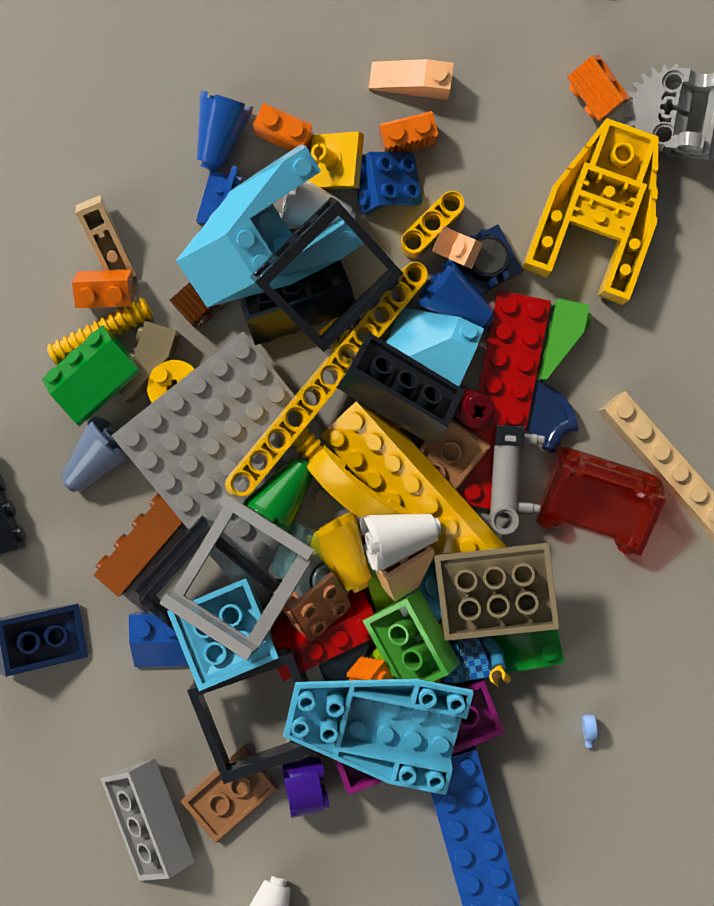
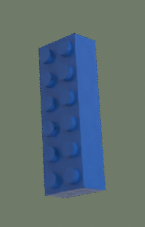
M474 745L452 754L453 771L446 795L431 792L462 906H521L477 749Z

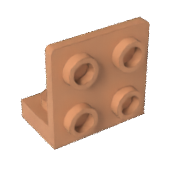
M330 572L301 598L293 592L283 611L291 625L309 642H312L334 621L343 616L351 607V603L336 575Z

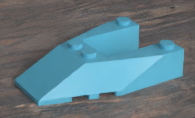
M300 144L230 190L221 205L212 213L203 228L194 236L177 258L176 262L207 307L264 292L250 276L292 235L273 203L321 172L306 146ZM340 218L326 227L269 285L273 289L291 285L344 258L364 243Z

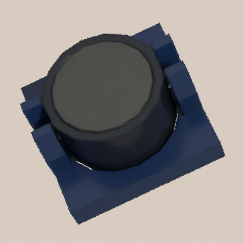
M498 224L489 229H481L476 235L472 234L469 236L483 243L472 269L457 263L459 269L481 295L524 271Z

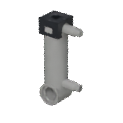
M494 426V460L488 522L494 532L503 535L511 534L516 530L519 524L518 513L532 514L540 513L541 511L540 505L519 502L522 447L524 444L543 445L545 443L544 436L525 433V427ZM501 513H506L510 517V524L506 528H500L497 525L496 520Z

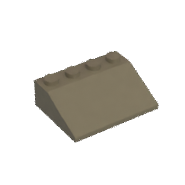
M549 542L434 555L445 641L560 629Z

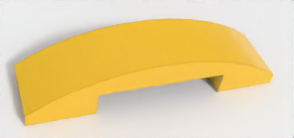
M325 446L307 465L308 470L322 487L359 518L366 515L411 514L391 497L386 501L345 469L347 463Z

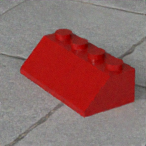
M352 589L350 590L347 598L351 603V607L312 642H309L291 625L287 616L277 620L270 630L276 649L279 647L280 649L284 647L290 649L296 646L306 671L372 639L363 620L375 614L364 589L356 593ZM287 665L277 668L283 682L292 678Z

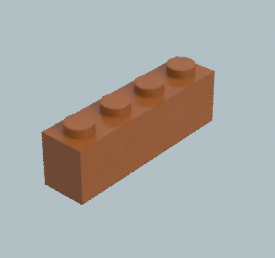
M159 493L149 503L151 509L145 515L141 513L132 522L133 530L128 535L123 534L114 543L115 551L110 556L107 554L103 556L95 566L98 570L93 576L117 597L127 592L184 525Z

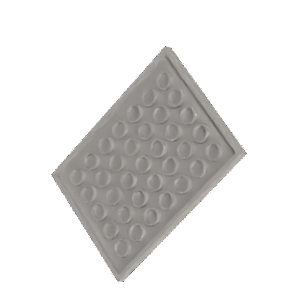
M242 331L111 436L188 529L202 515L213 525L223 509V506L219 504L225 494L231 496L225 488L227 477L295 395L245 332ZM290 412L288 422L291 426L297 427L299 418L295 413ZM312 419L306 426L309 428L308 432L310 434L314 433L315 440L319 439L321 446L325 445L337 455L320 436L323 430ZM273 433L270 437L271 445L274 448H279L282 443L280 436ZM294 445L290 446L254 491L289 460L294 459L297 461L298 458L303 459L301 457L302 453L300 451L296 452ZM255 455L252 458V465L255 469L261 470L264 466V460L259 455ZM346 465V466H345V469H346V470H349L352 475H354L357 479H359V478L353 473V471ZM237 476L234 480V488L237 491L243 492L246 488V481L241 476ZM313 476L290 534L303 543L308 544L304 535L316 528L319 530L325 523L346 513H351V511L331 496ZM249 495L244 497H231L242 503ZM236 514L232 516L221 534L223 538L280 585L286 575L288 564L296 552ZM214 546L209 555L232 583L250 577L259 600H262L270 593Z

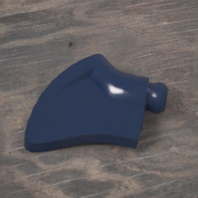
M535 381L533 412L526 430L532 434L544 436L545 443L542 445V449L555 453L557 446L561 445L568 433L578 431L577 419L573 408L560 392L542 381Z

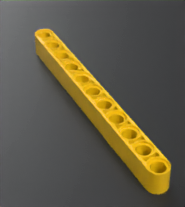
M411 262L401 269L404 274L399 278V284L392 289L399 294L400 301H394L391 297L392 290H387L380 297L378 305L372 310H367L360 317L359 323L348 331L234 468L225 481L226 491L231 496L244 497L252 493L337 390L336 387L349 365L341 360L340 352L342 350L346 351L350 355L351 362L362 344L357 337L358 330L363 331L366 335L370 332L379 338L417 293L428 276L427 269L422 263ZM408 271L415 274L416 282H412L408 278ZM375 310L383 314V322L375 319ZM324 371L332 374V385L327 384L323 380ZM307 391L312 392L316 396L314 406L306 402L305 395ZM290 412L295 413L299 418L297 427L291 426L288 422ZM273 433L279 435L282 440L279 448H274L270 443V437ZM255 455L261 456L264 460V466L261 470L255 469L252 465V458ZM237 476H241L246 481V488L243 492H239L234 488V480Z

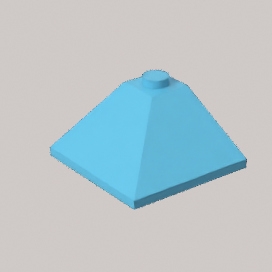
M403 308L395 320L386 343L457 386H460L484 328L457 316Z
M250 577L193 600L246 636L250 635L263 613L261 602ZM170 610L167 611L199 691L279 658L271 632L268 633L259 650L253 653L246 661Z

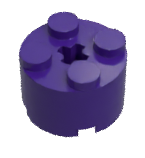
M307 756L282 764L291 818L324 812V808L330 807L325 785H320V780H325L320 758Z

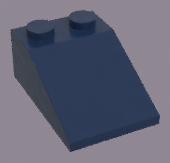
M78 603L0 617V674L5 677L88 657Z

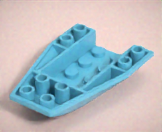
M420 679L295 682L283 737L386 783L446 795L453 771L451 756L461 719H467L474 692L470 689Z

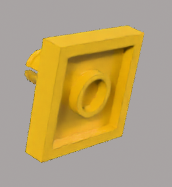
M356 131L312 135L311 155L321 172L308 181L323 190L359 188L364 134Z

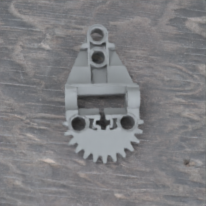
M675 63L673 69L668 70L666 64H663L661 73H658L654 67L651 68V78L644 73L641 74L643 84L634 81L632 85L636 92L627 91L632 101L623 104L624 108L630 110L623 113V119L632 120L625 125L659 137L663 134L672 136L669 141L658 143V153L672 157L714 159V73L701 74L692 71L691 68L678 69V64ZM673 82L681 84L677 89L667 88ZM694 92L709 94L702 134L687 132L689 119L683 116H690ZM669 109H673L670 112V115H665L666 113H668Z

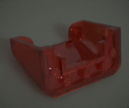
M559 447L540 502L541 511L536 515V523H539L546 529L553 530L561 527L563 522L613 537L618 550L624 554L642 556L666 501L663 483L658 477L648 472L573 448Z

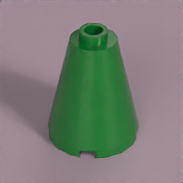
M298 458L297 461L294 459L289 460L249 495L242 504L290 534L313 478V475L307 468L309 463L301 458Z

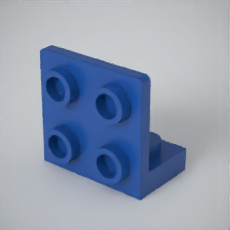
M232 166L230 175L214 170L210 171L196 219L198 224L205 225L212 213L217 210L227 197L230 190L243 182V177L238 167Z

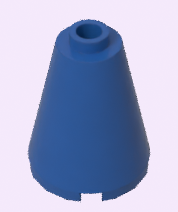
M201 91L197 160L202 161L201 167L216 171L217 166L223 167L252 115L253 107L246 106L244 110L245 104L217 94L215 96L210 95L207 98L208 92Z
M451 259L447 260L441 266L444 269L442 274L435 273L419 295L420 300L417 301V304L434 313L461 317L486 330L494 319L492 316L493 309Z

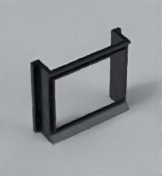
M203 515L135 588V592L139 594L140 604L172 630H174V627L167 612L169 610L159 604L161 599L156 594L195 553L211 529V522ZM220 536L215 547L273 594L279 587V584L225 538ZM271 598L263 605V611L267 607Z

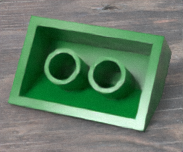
M102 325L92 332L81 345L72 350L61 363L52 368L42 380L52 398L80 427L141 371L124 343Z

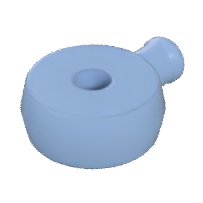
M587 714L583 715L581 719L585 746L592 748L594 747V740L597 739V725L594 715Z

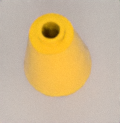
M352 512L346 513L325 523L319 530L316 528L304 535L306 542L314 549L328 569L336 575L346 590L352 589L356 593L369 586L367 581L371 579V574L355 514Z

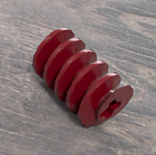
M460 385L459 387L464 389V392L453 417L471 428L485 427L493 420L495 415L493 400L480 392Z

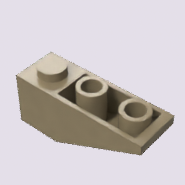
M145 321L143 327H139L136 334L138 345L135 353L132 352L131 356L141 372L119 391L122 394L121 400L132 403L147 387L152 370L166 361L173 360L181 335L177 330Z

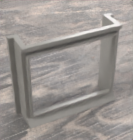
M225 494L219 503L223 506V509L172 592L165 593L159 604L247 661L253 653L259 650L317 553L307 544L228 494ZM234 514L298 554L249 636L244 635L185 596Z

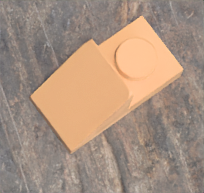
M443 226L432 252L472 269L483 243Z

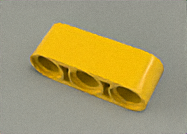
M457 191L444 193L404 233L400 246L404 256L411 259L421 256L438 239L442 227L446 226L449 228L459 218L464 208V198ZM454 201L458 205V209L456 211H448L444 207V203ZM435 220L439 224V228L434 231L426 228L425 222ZM412 238L419 241L420 247L415 250L409 249L406 246V241Z

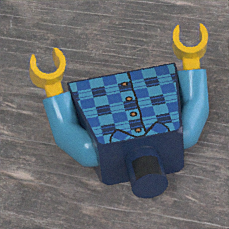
M491 636L448 640L460 664L449 675L434 682H443V684L449 685L489 678L496 687H499L498 679L501 676L507 684L511 681V678L505 672L506 664L503 649Z

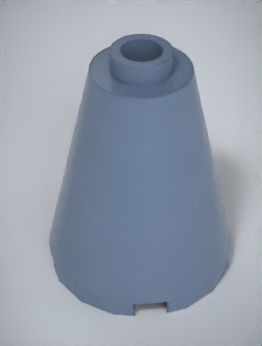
M94 416L87 423L61 474L63 485L68 490L83 492L130 459L111 436L116 431L108 427L111 424L109 421Z

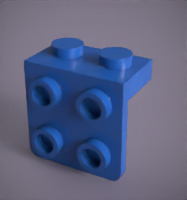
M368 152L362 156L359 188H357V199L360 204L361 215L372 214L383 207L418 206L422 203L416 159L413 153Z

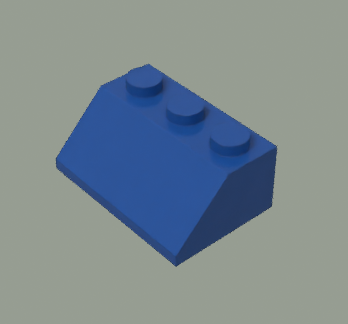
M134 612L129 615V645L134 667L189 666L174 630L151 612Z

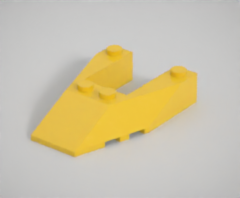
M606 118L552 186L526 253L522 269L547 278L552 272L568 224L570 223L617 240L597 296L620 305L628 302L657 225L656 200L658 199V188H656L659 136Z

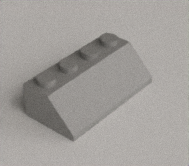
M155 758L137 762L100 777L139 881L168 879L195 863L191 846L186 841L182 830L181 820L177 816L172 804V796L165 786L162 770Z

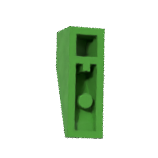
M559 298L553 302L538 381L544 382L548 379L584 333L585 329H589L592 320V313H588L590 305Z

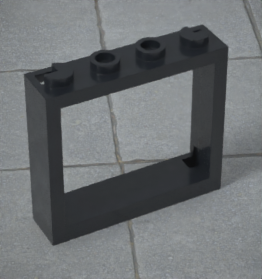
M330 197L250 278L325 352L327 349L335 347L340 341V336L347 329L351 330L359 323L360 317L367 310H372L380 302V297L387 290L394 289L399 284V278L404 273L338 200ZM339 216L386 267L387 271L319 336L269 283Z
M296 646L287 649V647L280 649L279 647L276 649L279 656L278 659L201 691L198 690L195 680H193L194 683L187 690L224 784L317 753L310 748L290 741L230 762L203 695L284 665L288 666L294 683L309 681Z

